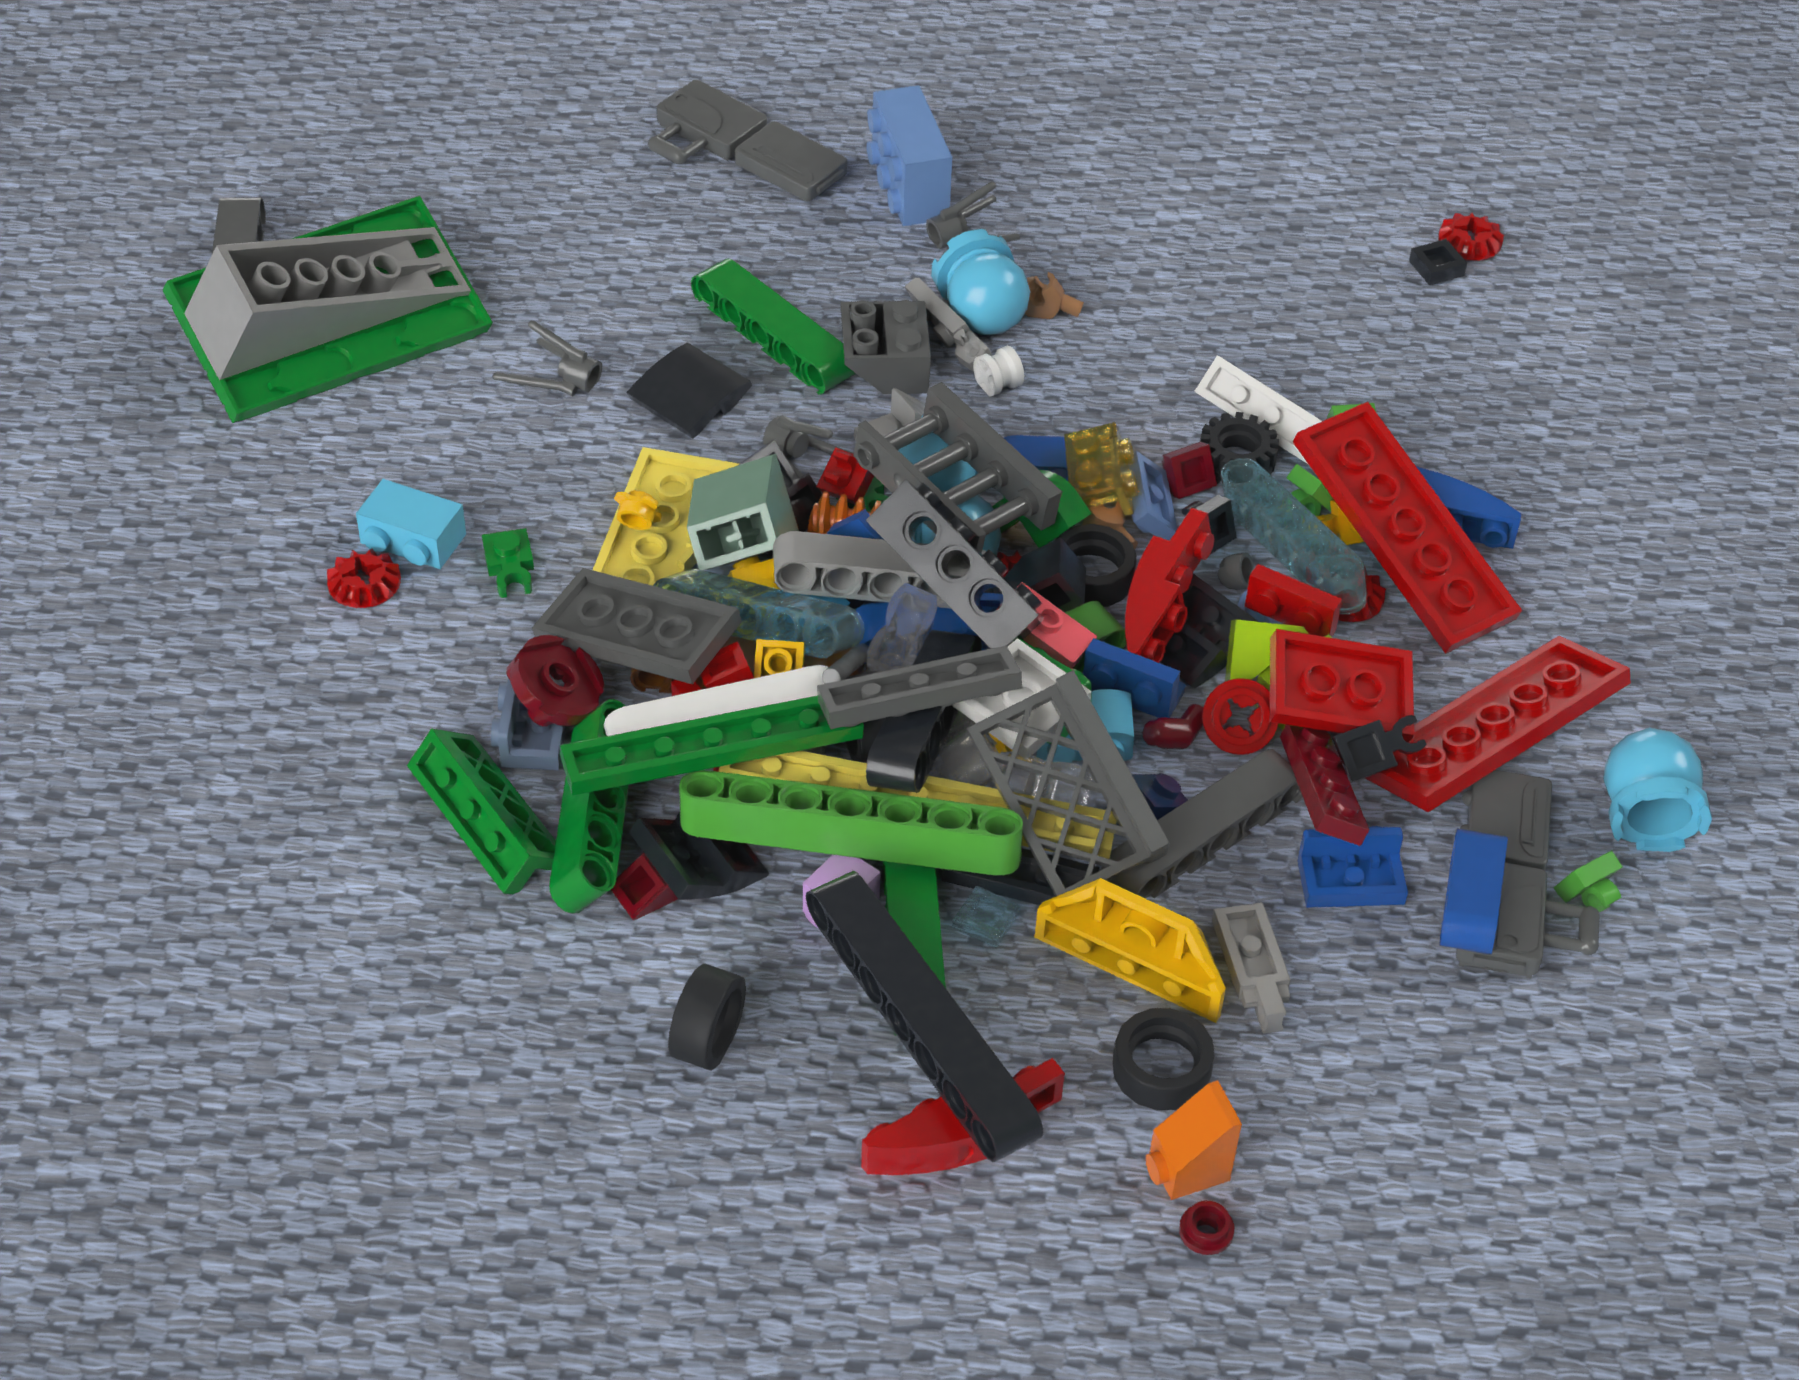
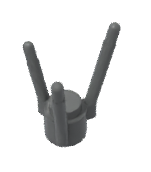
M989 182L953 206L941 210L939 215L927 219L926 229L928 236L938 249L947 247V242L950 239L968 231L965 218L996 201L994 195L978 201L996 188L995 182ZM1017 233L994 235L1003 237L1006 242L1020 239V235Z
M531 320L528 323L529 328L542 336L537 338V344L562 358L558 366V375L563 377V380L556 381L495 372L492 375V378L495 380L558 390L573 396L578 389L588 393L601 377L603 365L602 362L587 356V352L572 346L547 328Z
M784 415L775 417L770 421L763 436V444L766 445L775 440L786 459L792 456L795 458L802 456L808 446L832 455L835 447L839 448L808 435L831 438L833 436L831 430L794 421ZM788 460L789 464L791 465L797 476H803V474Z

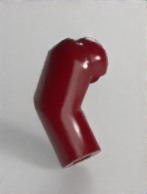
M1191 704L1181 718L1161 717L1148 721L1142 729L1144 741L1150 746H1157L1162 749L1188 748L1203 728L1201 719L1203 707L1198 704Z

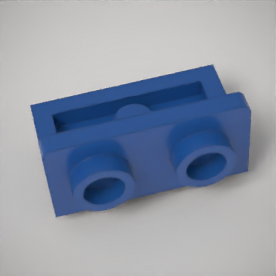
M1095 638L1092 639L1085 650L1083 674L1091 682V691L1101 689L1125 691L1131 693L1132 708L1157 718L1171 717L1185 693L1186 685L1179 681V670Z
M1371 826L1361 846L1326 835L1315 829L1305 830L1297 862L1306 908L1405 905L1408 889L1400 858V849L1403 841L1402 829L1400 827Z

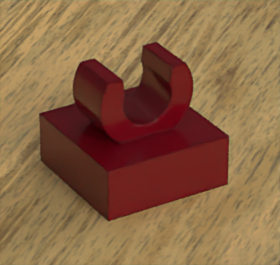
M1198 442L1163 454L1164 461H1162V466L1166 470L1170 493L1173 497L1181 499L1217 486L1209 444Z

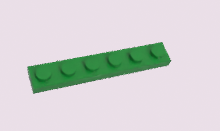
M817 695L560 745V756L573 796L863 738L864 725L862 722L853 727L830 729L818 702Z

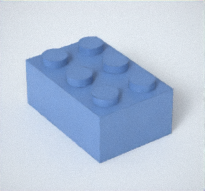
M919 85L873 92V108L867 111L868 126L872 133V141H867L870 165H877L879 186L881 189L888 190L887 200L891 214L897 213L903 226L926 223L927 219L939 215L941 210L950 207L951 153Z

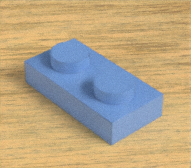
M1135 451L1124 460L1127 477L1126 487L1130 493L1133 510L1131 514L1132 519L1142 532L1151 533L1170 540L1177 530V524L1166 470L1138 451Z

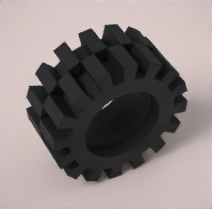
M1236 412L1235 418H1231L1229 413L1221 414V420L1213 417L1209 420V425H1204L1200 442L1207 443L1210 446L1217 484L1221 480H1225V487L1233 489V483H1240V489H1248L1249 482H1252L1257 487L1262 484V478L1266 481L1271 478V474L1276 466L1279 439H1277L1275 429L1269 430L1270 424L1264 420L1258 424V416L1251 414L1248 420L1243 418V412ZM1240 447L1249 450L1251 453L1237 454L1225 448Z

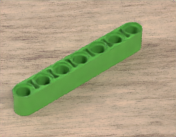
M709 770L690 772L683 776L679 782L681 827L683 831L696 837L995 876L1011 874L1021 864L1023 820L1018 813L1006 808Z

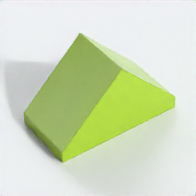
M1232 620L1225 682L1237 678L1252 680L1270 666V637L1276 629L1309 633L1303 626Z

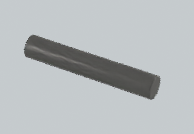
M864 643L857 644L823 672V683L845 680L870 659L872 655L870 647Z

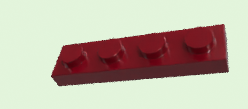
M1285 725L1279 737L1315 830L1361 846L1370 829L1330 734L1324 730Z

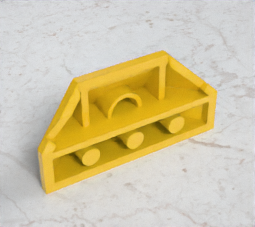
M1102 878L1046 900L1038 907L1035 938L1217 1023L1221 1016L1226 987L1203 932L1193 920Z

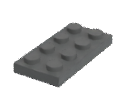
M582 568L533 625L532 631L535 637L540 635L561 637L565 639L561 645L569 647L574 652L580 647L591 657L693 684L741 624L742 620L737 607Z

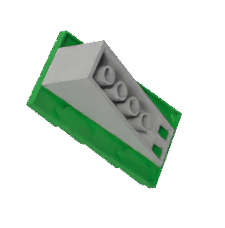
M421 196L292 239L216 245L206 268L167 280L162 290L169 304L172 305V310L184 333L190 339L189 342L204 371L207 372V376L222 405L225 406V410L232 423L267 413L297 402L299 399L345 385L354 379L423 357L425 354L473 339L479 334L488 332L493 323Z

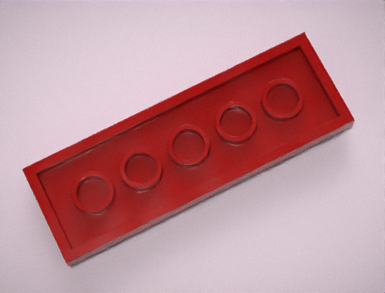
M1368 401L1297 432L1293 444L1445 654L1518 618L1522 612L1520 606Z
M1559 635L1414 725L1415 735L1409 743H1416L1425 739L1427 745L1414 754H1404L1399 751L1393 752L1398 764L1396 767L1365 779L1428 813L1631 683L1630 668Z

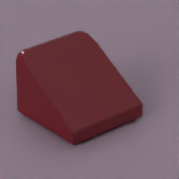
M644 853L616 878L615 885L611 889L634 921L678 900Z

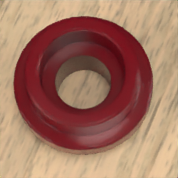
M1200 1201L1189 1207L1183 1213L1179 1225V1234L1183 1243L1192 1251L1203 1255H1215L1225 1251L1232 1243L1235 1232L1234 1222L1228 1211L1221 1204L1214 1201ZM1201 1225L1211 1226L1216 1231V1233L1206 1234L1199 1231L1197 1228Z

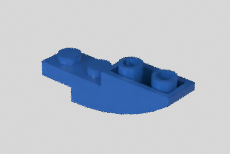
M1417 467L1472 542L1481 543L1491 548L1505 547L1513 549L1521 521L1520 512L1495 496L1464 481Z

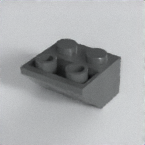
M861 300L841 302L840 311L845 365L882 394H892L893 388L906 394L927 393L930 379L931 353L925 301Z

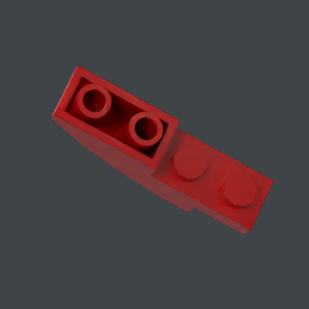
M1191 508L1171 540L1153 535L1143 552L1133 575L1125 611V636L1129 652L1160 663L1168 641L1174 632L1178 633L1183 628L1188 611L1184 605L1182 593L1186 592L1189 588L1194 570L1201 560H1206L1209 557L1214 545V535L1211 533L1207 512Z
M1053 1058L1036 1067L1033 1065L1027 1066L1013 1077L1031 1101L1037 1113L1062 1100L1065 1072ZM942 1097L937 1099L929 1098L922 1101L911 1113L893 1123L886 1122L876 1126L862 1139L861 1167L866 1174H923L953 1169L987 1159Z

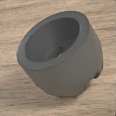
M1245 552L1223 558L1219 564L1218 578L1221 584L1228 589H1247L1249 576L1255 568L1251 556Z

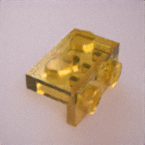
M1116 422L1064 434L1068 482L1075 488L1087 507L1090 508L1119 501L1124 516L1134 514L1132 497L1139 496L1135 474L1133 470H1129L1128 466L1135 463L1130 438L1122 439Z

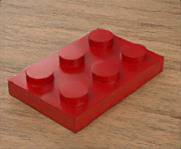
M1276 629L1270 637V722L1345 733L1380 720L1384 731L1388 732L1391 731L1393 725L1402 717L1414 716L1413 651ZM1414 724L1406 726L1402 730L1403 739L1409 743L1415 735Z

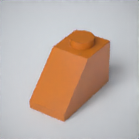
M1218 1080L1204 1086L1153 1130L1150 1153L1146 1154L1145 1157L1147 1170L1154 1184L1164 1185L1171 1200L1228 1182L1231 1179L1242 1123Z

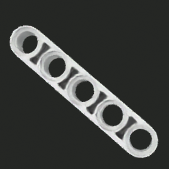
M814 665L624 706L607 716L604 721V728L607 736L817 696V685L824 684L822 674L829 667Z

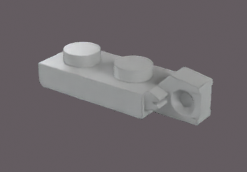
M915 277L904 286L912 301H925L927 322L930 320L935 325L933 328L934 333L947 348H950L953 344L956 345L955 355L962 365L974 372L973 363L975 357L983 354L992 356L989 348L969 329L966 322L919 277Z
M1261 902L1213 909L1212 923L1238 999H1241L1244 1008L1255 1007L1263 1034L1283 1031L1282 1022L1283 1017L1286 1016L1283 1003L1289 1002L1291 979L1264 904Z

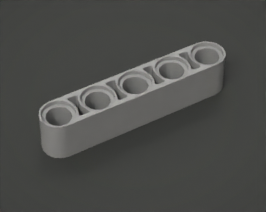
M790 531L781 534L774 541V578L777 586L784 592L950 608L885 540ZM955 555L948 563V573L951 578L958 579L966 575L970 566L958 555ZM991 587L983 593L1001 594V590L998 587Z

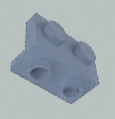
M509 678L507 683L500 682L498 710L502 711L501 719L493 718L491 746L499 748L501 767L559 770L561 762L560 745L564 744L566 726L554 723L549 726L536 724L530 719L527 708L515 694Z

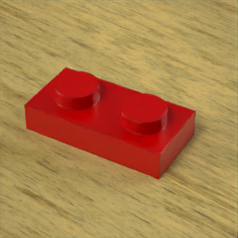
M1257 564L1249 576L1245 607L1286 625L1303 626L1311 635L1326 636L1329 634L1332 637L1336 632L1342 598Z

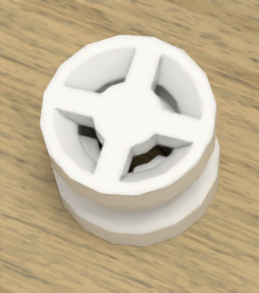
M1010 346L997 349L995 355L983 354L974 359L973 369L976 381L989 397L1001 393L1003 387L1007 386L1012 389L1021 386L1024 382V369L1021 359Z

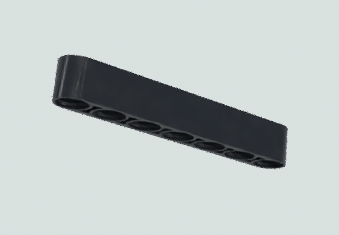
M853 870L806 892L808 910L819 930L986 1158L991 1162H996L1041 1139L1043 1136V1126L1037 1110L864 879Z

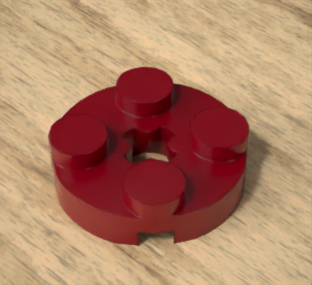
M540 635L528 640L508 665L506 674L511 681L515 694L527 708L528 715L533 722L540 726H549L552 723L561 726L577 725L599 705V696L604 692V680L599 667L587 652L580 647L574 652L569 647L561 645L565 639L554 635ZM550 675H551L555 680H562L563 683H564V686L562 687V686H559L558 684H556V683L551 679Z

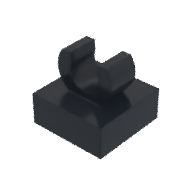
M1217 495L1205 503L1194 501L1182 509V514L1187 515L1191 508L1208 513L1211 533L1214 535V545L1211 553L1237 538L1231 499Z

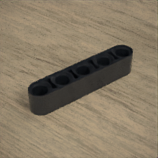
M931 630L913 665L982 651L981 638L978 635ZM952 705L945 707L937 706L909 712L900 717H886L868 754L866 766L867 784L873 787L915 793L920 792L959 710Z

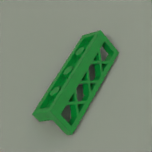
M431 728L407 764V767L503 894L514 895L520 892L535 869L552 870L556 840L474 735Z

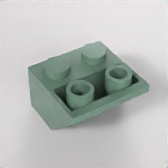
M777 454L694 479L687 531L699 571L724 566L773 551L775 539L781 534L799 531Z

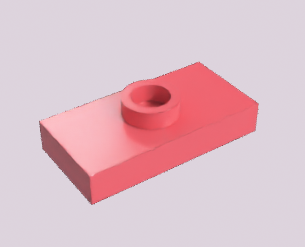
M1024 584L1042 602L1036 610L1045 618L1024 641L1033 647L1044 650L1050 657L1072 669L1085 655V650L1092 639H1097L1098 636Z

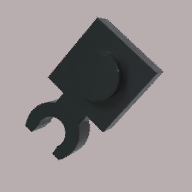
M1416 716L1402 717L1393 725L1391 731L1388 732L1384 731L1381 721L1377 720L1332 738L1350 783L1396 767L1398 764L1393 752L1399 751L1404 754H1414L1427 745L1425 739L1416 743H1408L1402 737L1403 728L1416 723Z

